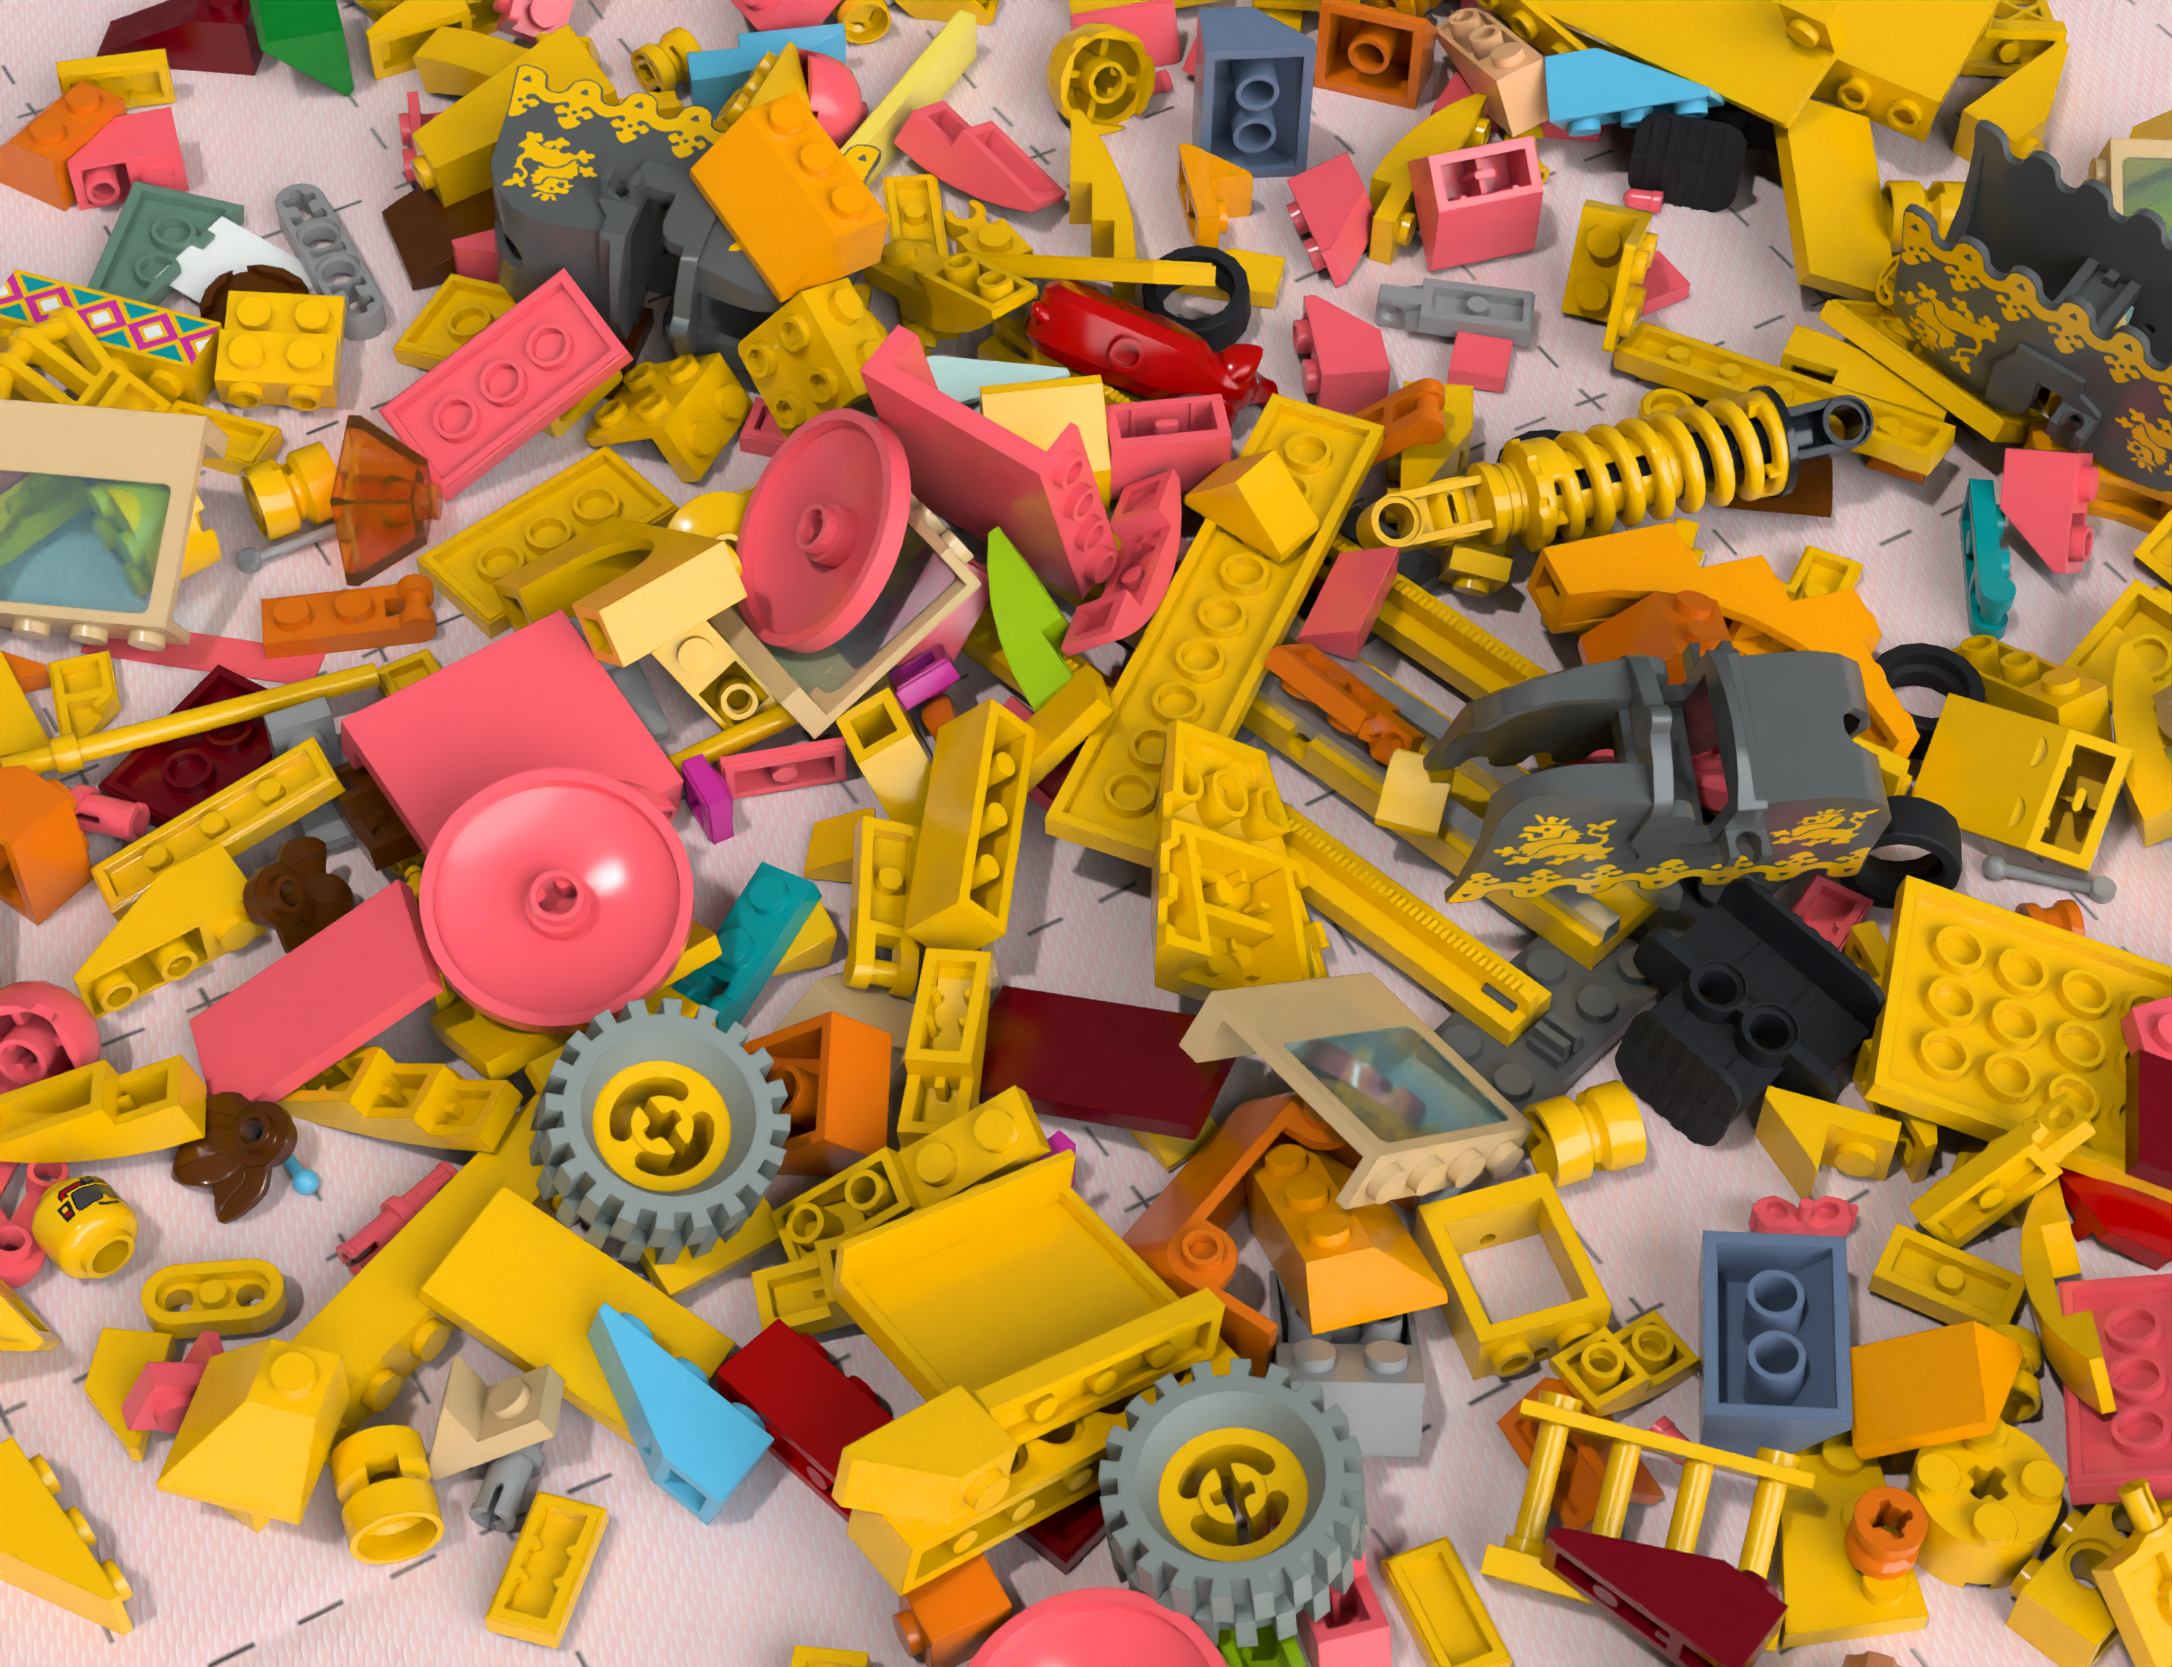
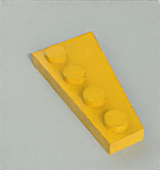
M1851 1430L1794 1453L1793 1455L1801 1457L1799 1470L1816 1475L1813 1489L1808 1493L1787 1488L1778 1525L1780 1526L1781 1558L1778 1564L1779 1592H1782V1602L1789 1606L1780 1630L1781 1649L1923 1630L1929 1613L1914 1567L1906 1575L1897 1579L1878 1580L1865 1576L1857 1570L1845 1553L1844 1538L1857 1501L1866 1491L1879 1486H1887L1878 1457L1859 1461L1853 1449ZM1880 1523L1884 1530L1890 1531L1892 1534L1900 1533L1892 1526Z

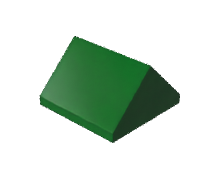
M249 0L261 51L346 96H349L354 91L346 41L336 0Z

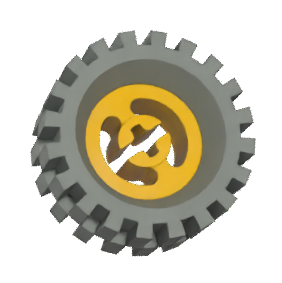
M663 998L656 1014L651 1015L647 1013L645 999L626 1002L617 1022L610 1010L607 1009L592 1018L585 1035L578 1029L566 1042L560 1059L556 1058L534 1111L530 1131H536L529 1147L531 1166L544 1165L536 1183L544 1201L558 1194L563 1198L555 1218L568 1229L579 1219L590 1227L584 1241L601 1250L606 1238L622 1243L618 1260L637 1264L645 1247L655 1248L656 1265L675 1264L685 1246H688L692 1259L710 1253L719 1236L725 1243L740 1231L747 1217L751 1218L780 1169L787 1151L781 1147L790 1133L791 1114L778 1113L788 1094L783 1079L769 1083L765 1081L774 1063L764 1046L752 1055H749L743 1049L750 1032L735 1021L727 1033L712 1026L719 1012L715 1009L701 1004L694 1019L681 1016L682 999ZM648 1100L643 1111L639 1106L634 1110L621 1140L614 1139L611 1134L610 1116L626 1104ZM662 1134L666 1139H664L663 1137H658L651 1141L649 1138L646 1137V1135L650 1138H654ZM692 1135H696L701 1142V1162L684 1173L664 1176L669 1164L673 1168L678 1165Z
M1230 1358V1375L1213 1376L1210 1360L1191 1364L1192 1382L1179 1386L1172 1373L1156 1380L1154 1387L1157 1401L1150 1405L1140 1395H1137L1125 1407L1128 1430L1113 1424L1105 1441L1109 1461L1100 1460L1098 1480L1102 1496L1100 1497V1503L1113 1567L1121 1584L1128 1581L1129 1590L1147 1594L1157 1604L1173 1612L1176 1611L1187 1615L1205 1632L1216 1647L1220 1629L1235 1630L1237 1648L1258 1646L1256 1628L1273 1625L1278 1641L1298 1633L1296 1613L1303 1609L1315 1623L1331 1610L1329 1586L1345 1595L1354 1580L1353 1559L1358 1561L1363 1559L1366 1546L1365 1525H1367L1362 1453L1357 1436L1349 1438L1348 1418L1338 1404L1325 1411L1322 1388L1307 1378L1297 1392L1291 1389L1290 1369L1270 1363L1266 1377L1259 1378L1252 1376L1251 1359ZM1232 1476L1234 1499L1239 1513L1247 1519L1250 1544L1238 1545L1236 1522L1231 1508L1223 1502L1220 1478ZM1199 1490V1494L1195 1498H1192L1194 1494ZM1276 1522H1280L1279 1525L1270 1533L1271 1525Z

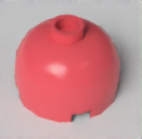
M798 48L797 51L813 115L840 150L867 119V104L862 101L859 84L852 70L842 61L822 53Z
M24 980L13 982L0 988V1095L99 1061L102 1047L100 1033L94 1015L83 1000L65 987L44 980Z

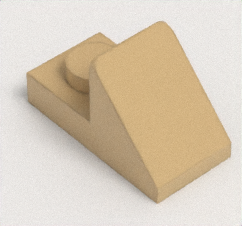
M454 1355L429 1458L431 1478L434 1481H438L555 1437L565 1381L547 1364L519 1376L506 1378L500 1383L488 1387L460 1356Z

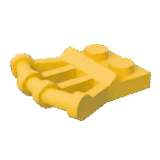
M62 306L49 313L48 320L30 328H17L8 338V350L0 352V399L11 400L12 390L16 389L32 402L167 413L173 405L113 360L80 315L70 306ZM57 341L68 343L86 368L53 343ZM27 364H37L79 396L78 400L74 401L27 366Z

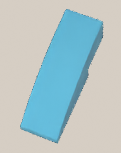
M844 23L742 33L737 34L738 48L686 53L692 105L708 108L713 114V120H716L720 115L718 113L738 88L741 90L750 78V73L769 50L778 56L789 41L796 45L797 49L801 48L822 53L838 59L846 65Z

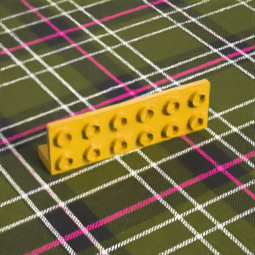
M1532 0L1560 25L1653 68L1707 86L1719 93L1724 101L1782 128H1789L1849 41L1838 6L1825 0H1780L1778 4L1770 0Z

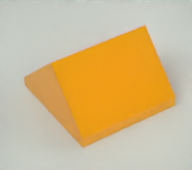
M1972 1320L1850 1347L1853 1419L1851 1434L1853 1449L1859 1461L1993 1434L2025 1355L2020 1343Z

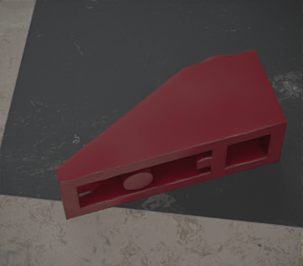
M168 0L111 21L97 57L166 48L170 69L255 76L264 52L259 47L249 0Z
M1555 1526L1546 1537L1540 1565L1679 1667H1753L1779 1632L1789 1607L1779 1600L1777 1590L1764 1577L1747 1569L1740 1572L1725 1560Z

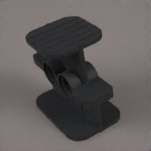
M1628 56V59H1631V60H1633V61L1642 63V62H1640V61H1638V60H1636V59H1633V58H1631V57ZM1724 101L1723 106L1708 108V115L1701 118L1669 112L1649 114L1640 121L1637 127L1628 172L1629 186L1631 189L1664 192L1663 204L1714 213L1726 209L1736 198L1746 149L1778 154L1773 123Z
M1746 877L1735 878L1726 885L1718 902L1679 939H1676L1667 930L1658 926L1653 927L1642 937L1634 953L1633 962L1639 972L1667 996L1651 1011L1640 1012L1631 1021L1615 1055V1064L1625 1085L1637 1093L1641 1100L1652 1106L1656 1113L1666 1118L1671 1123L1670 1125L1678 1132L1681 1131L1691 1142L1703 1146L1716 1145L1724 1137L1730 1124L1770 1084L1775 1088L1835 1104L1843 1091V1083L1833 1070L1849 1054L1857 1053L1861 1049L1863 1041L1868 1040L1875 1029L1876 1018L1881 1013L1885 1003V996L1880 986L1874 982L1864 969L1861 970L1854 964L1852 959L1838 951L1835 945L1830 941H1826L1817 930L1808 926L1799 915L1790 911L1786 907L1787 905L1769 893L1770 891L1764 886H1760L1752 881V879ZM1702 996L1710 997L1716 1000L1720 1005L1712 1004L1705 1000ZM1753 1039L1765 1042L1771 1049L1758 1045Z

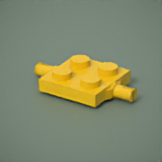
M2140 1478L2123 1484V1487H2119L2116 1491L2133 1524L2134 1530L2125 1545L2091 1571L2134 1666L2172 1667V1509L2162 1516L2149 1488L2148 1480Z

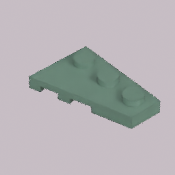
M134 181L87 288L159 306L175 290L169 285L181 274V267L176 258L191 245L204 250L215 238V234L207 229L221 216L240 226L244 222V205Z

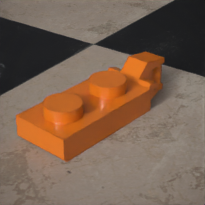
M1311 643L1272 647L1264 666L1282 679L1281 687L1292 696L1304 701L1313 702L1328 713L1327 721L1339 731L1351 736H1359L1360 740L1368 742L1372 758L1388 766L1394 749L1419 751L1426 736L1398 716L1400 709Z

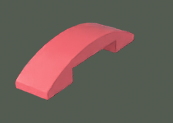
M1174 469L1124 486L1109 523L1112 531L1122 542L1119 555L1117 556L1115 567L1109 575L1101 598L1077 606L1061 646L1067 657L1133 634L1151 618L1163 600L1175 568L1181 534L1180 478Z

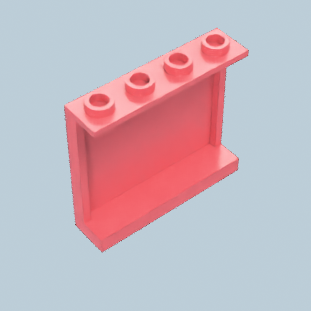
M898 324L859 371L879 420L892 428L904 447L910 470L911 493L917 498L919 503L922 502L931 511L987 544L988 533L999 526L1016 546L1033 571L1083 600L1095 584H1100L1109 577L1115 567L1119 552L1079 427L1070 422L1047 451L1040 449L939 391L918 335Z
M562 609L341 720V751L354 770L363 765L365 766L426 857L440 829L464 802L490 784L524 771L556 767L593 771L616 780L629 781L653 790L662 797L665 807L658 804L656 806L667 817L669 822L674 819L680 810L684 780L601 663L595 659L593 652Z

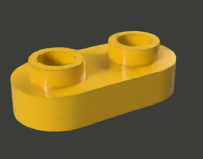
M251 1258L174 1264L164 1267L155 1272L144 1284L141 1292V1305L147 1322L154 1332L172 1334L174 1339L198 1338L202 1331H217L219 1336L251 1334L264 1331L276 1324L284 1315L288 1305V1295L282 1274L277 1267L268 1261ZM249 1300H262L255 1305L242 1307ZM179 1305H192L187 1311L172 1312Z

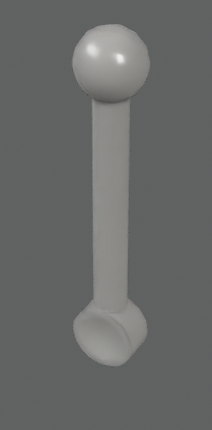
M345 513L337 516L333 524L259 551L250 547L244 548L238 552L236 557L238 568L243 573L252 574L259 571L262 562L337 534L343 537L351 536L357 528V522L352 515Z
M1990 855L1982 862V872L1990 879L2009 876L2088 893L2090 899L2098 904L2109 903L2117 890L2114 881L2106 876H2099L2092 881L2008 864L1999 855Z

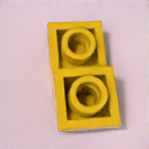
M1654 1309L1614 1334L1606 1326L1602 1327L1550 1358L1548 1366L1577 1399L1583 1401V1406L1593 1417H1600L1638 1405L1694 1376L1700 1359Z

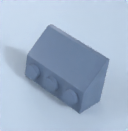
M1254 7L1198 9L1192 121L1193 145L1247 170L1252 174L1253 178L1289 177L1305 172L1316 54L1315 40Z
M1703 1231L1698 1275L1700 1359L1699 1444L1755 1458L1757 1447L1794 1454L1851 1430L1853 1419L1846 1237Z

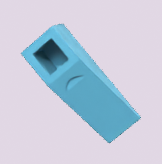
M1600 48L1544 57L1549 122L1565 131L1568 130L1569 136L1595 135L1601 132V125L1621 122V127L1637 128L1644 117L1656 112H1669L1701 118L1708 115V108L1724 105L1722 96L1707 86Z
M605 1302L598 1309L587 1337L650 1479L708 1526L761 1463L774 1438L765 1431L763 1421L754 1411L738 1402L731 1404L709 1386L707 1376L697 1365L683 1357L675 1359L655 1343L651 1331L640 1319L627 1312L619 1314Z

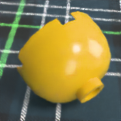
M1103 22L1083 24L1063 35L1052 48L1046 64V90L1051 103L1070 124L1071 110H1082L1099 135L1116 133L1125 128V126L1118 123L1129 120L1134 113L1139 116L1149 103L1155 87V64L1152 56L1146 53L1143 42L1136 35L1123 28Z

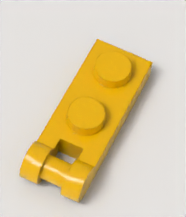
M862 815L854 826L849 946L843 972V982L847 987L866 990L869 984L887 987L889 995L910 998L915 990L919 971L920 942L903 932L921 831L920 826ZM875 946L892 949V962L875 959Z

